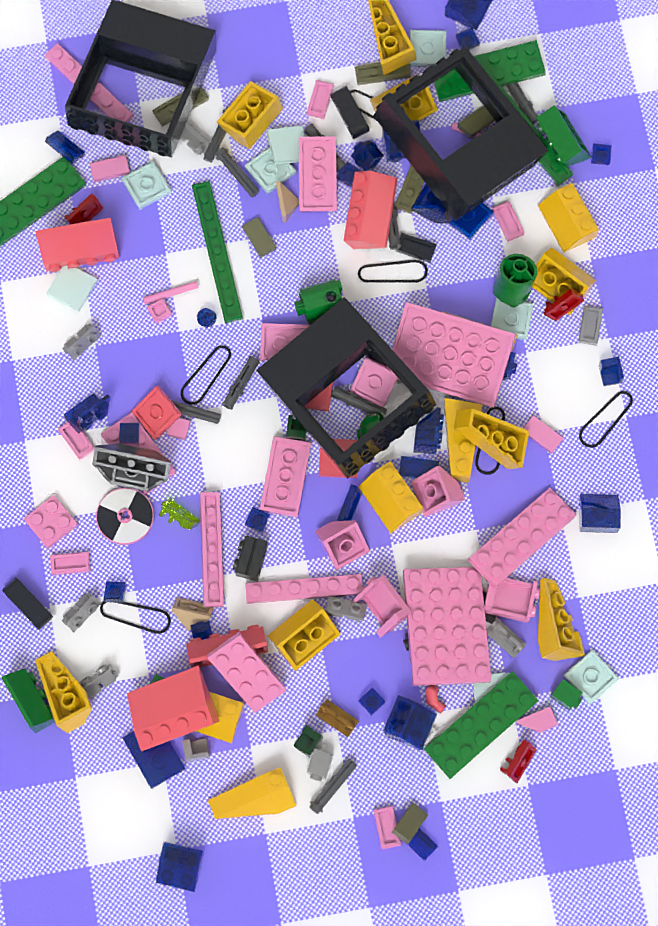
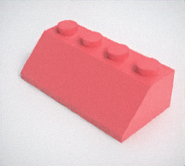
M374 171L355 172L343 239L352 249H380L387 247L398 180L396 177Z
M252 625L244 631L234 629L222 636L220 633L212 634L209 636V639L201 640V638L191 639L190 643L186 644L191 668L213 665L207 658V654L238 632L257 654L267 653L268 647L263 626Z

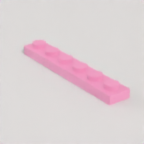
M57 43L44 56L74 85L82 66ZM97 82L90 101L106 116L129 122L134 117L133 114L102 84Z
M200 492L203 607H223L220 492Z
M362 575L245 583L247 604L358 595L356 592L362 588Z

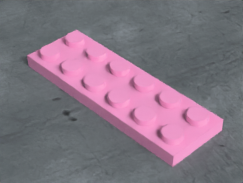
M549 488L469 557L468 561L496 588L571 522L577 514Z

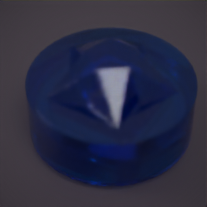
M203 308L197 314V322L203 327H211L216 322L217 316L212 309Z

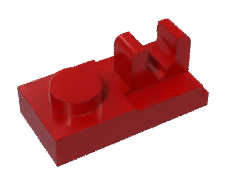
M91 193L77 208H73L72 212L64 217L70 225L88 222L104 208L97 197Z
M569 289L560 297L554 296L555 301L553 303L547 301L543 313L545 316L557 321L584 301L583 295L573 289Z
M523 740L521 745L517 747L514 758L507 757L505 759L510 764L507 769L501 767L500 771L517 784L537 749L530 742Z

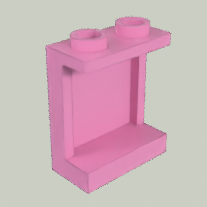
M385 575L379 578L374 576L366 582L368 586L359 589L356 592L358 595L353 599L354 602L363 600L382 626L376 631L380 638L394 630L412 613Z
M506 578L496 588L489 583L484 603L485 613L529 623L530 617H534L537 606L533 604L534 599L538 600L540 588H537L538 581H534L531 584Z

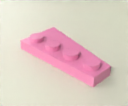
M261 323L260 361L269 360L310 325Z

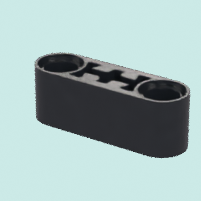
M347 86L330 94L353 139L370 132L369 126Z
M17 577L2 589L3 593L38 630L53 618L50 612Z

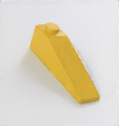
M547 578L540 579L538 643L541 657L553 661L582 657L585 655L579 632H575L573 629L571 614L568 615L565 611V600L557 582Z
M52 651L36 659L35 662L56 726L69 733L84 725L92 711V706L85 689Z
M281 767L208 800L215 819L273 815L296 807Z

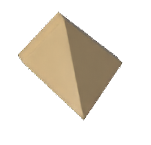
M277 181L276 190L282 221L285 223L299 206V199L280 181Z
M176 597L172 612L189 631L210 620L214 607H203V603Z

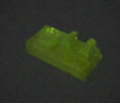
M171 498L163 501L161 504L162 510L159 516L163 517L168 513L170 516L168 523L176 520L182 528L191 530L200 522V519Z

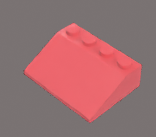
M111 218L35 231L46 271L57 272L60 271L62 266H68L69 269L78 268L79 265L85 264L92 266L97 264V262H113L120 258Z
M199 666L127 693L134 733L141 751L220 722Z

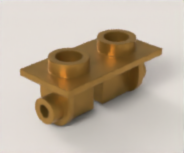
M328 699L322 703L316 714L317 717L346 737L350 736L359 722Z

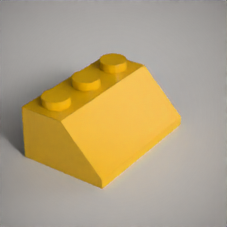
M411 78L370 99L374 112H376V106L382 102L381 99L389 92L391 94L395 93V90L401 84L407 85ZM428 87L400 104V107L413 123L438 111Z
M250 81L217 120V124L237 143L250 150L283 110L278 96Z
M573 183L556 190L537 206L563 253L597 237L599 229Z
M551 247L543 253L536 264L537 276L532 288L553 303L555 301L554 296L560 297L569 289L575 290L585 298L597 280ZM577 307L572 309L567 314L571 315Z
M391 461L374 471L358 486L390 534L423 512L422 505Z
M312 599L267 636L290 666L297 671L341 634L324 609Z
M209 692L220 722L195 732L232 744L245 707L244 703Z

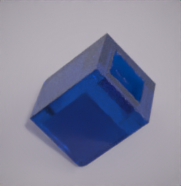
M619 357L600 360L598 367L603 386L621 384L624 375Z

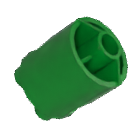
M515 253L505 257L500 264L493 285L494 296L510 307H517L519 304L524 303L530 295L537 276L535 262L523 254Z
M332 279L298 289L300 300L294 302L297 315H305L308 325L319 319L343 299L341 297L343 289L340 280ZM333 297L335 301L330 302L326 298Z

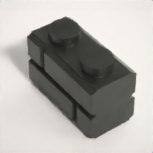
M245 536L244 541L240 540L238 551L241 553L239 559L235 558L233 564L236 576L253 581L259 580L268 548V541L250 536Z

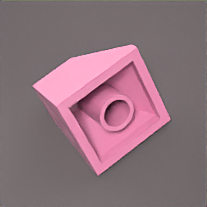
M436 466L411 481L417 500L423 507L424 517L452 508L465 500L459 482L440 466Z
M355 520L331 521L315 530L322 547L336 570L370 552Z

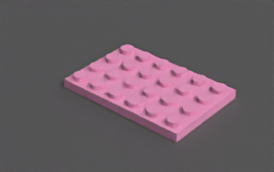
M406 302L392 350L427 388L494 408L516 334Z
M475 567L404 569L405 603L412 611L407 616L412 685L490 683L492 680L481 574Z

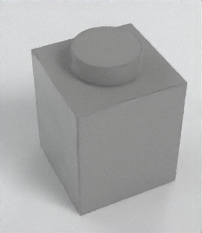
M314 749L307 769V774L310 775L311 779L320 782L321 779L326 780L333 755Z

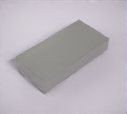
M584 306L578 343L597 346L603 313L602 308Z

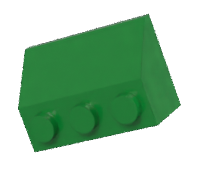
M554 105L536 117L539 122L537 124L538 128L542 133H546L548 137L546 141L552 149L555 148L557 152L555 156L561 164L564 163L567 166H571L592 157L563 110Z
M24 668L1 677L29 728L35 734L55 723L50 705L47 706L44 701L47 697L42 688L37 689L35 685L37 679L32 671L28 673Z

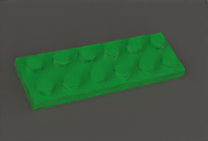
M537 40L474 56L478 62L482 61L501 86L546 75ZM455 69L434 82L439 103L474 94Z
M65 156L0 201V247L87 186L86 182Z
M512 671L432 741L424 751L444 774L451 779L539 700Z

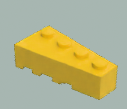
M368 0L383 75L417 60L415 49L389 0Z
M444 398L443 406L449 474L459 482L469 483L475 444L454 429L457 410L473 408L481 411L482 404Z
M473 408L457 410L454 429L506 469L523 468L529 436L528 430Z

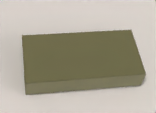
M482 106L459 122L457 127L471 139L495 122V119Z
M258 217L242 225V229L260 258L276 250L275 244Z
M412 803L391 833L408 844L429 814Z

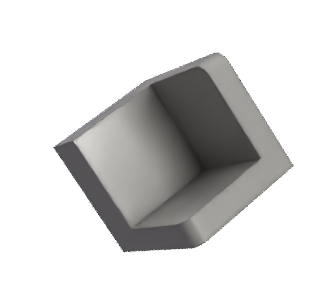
M207 739L182 740L186 762L210 758Z

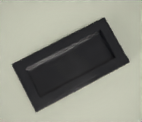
M401 233V248L396 249L395 252L431 263L437 244Z

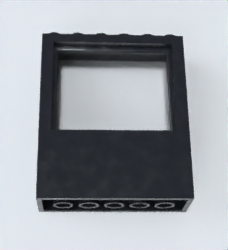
M111 0L65 104L67 126L75 130L86 131L91 135L103 136L111 141L116 140L127 146L132 145L143 151H151L160 156L172 158L216 53V30L124 2ZM105 64L185 87L166 134L86 110Z
M466 46L460 50L457 48L452 51L447 59L445 57L441 58L436 63V66L427 67L421 76L415 75L409 80L407 85L401 84L395 90V93L391 94L389 92L381 99L382 102L376 106L377 110L373 115L455 221L529 171L548 152L545 145ZM455 69L497 123L442 160L400 107V104Z
M345 297L256 370L271 391L347 479L350 476L356 475L362 466L373 461L380 451L386 450L392 441L402 437L410 426H415L421 417L432 412L437 405L427 387ZM373 349L413 395L343 452L305 408V405Z

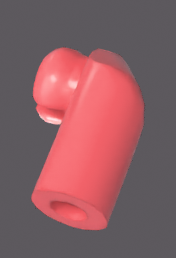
M430 685L425 690L426 703L441 714L446 705L438 700V686Z

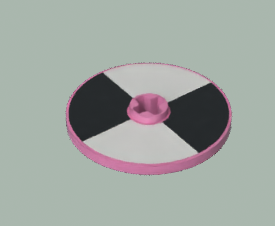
M119 488L111 491L100 501L96 511V522L102 535L109 541L120 545H129L142 540L149 533L154 521V511L149 499L140 491L132 488ZM128 512L130 518H125L123 521L120 515Z

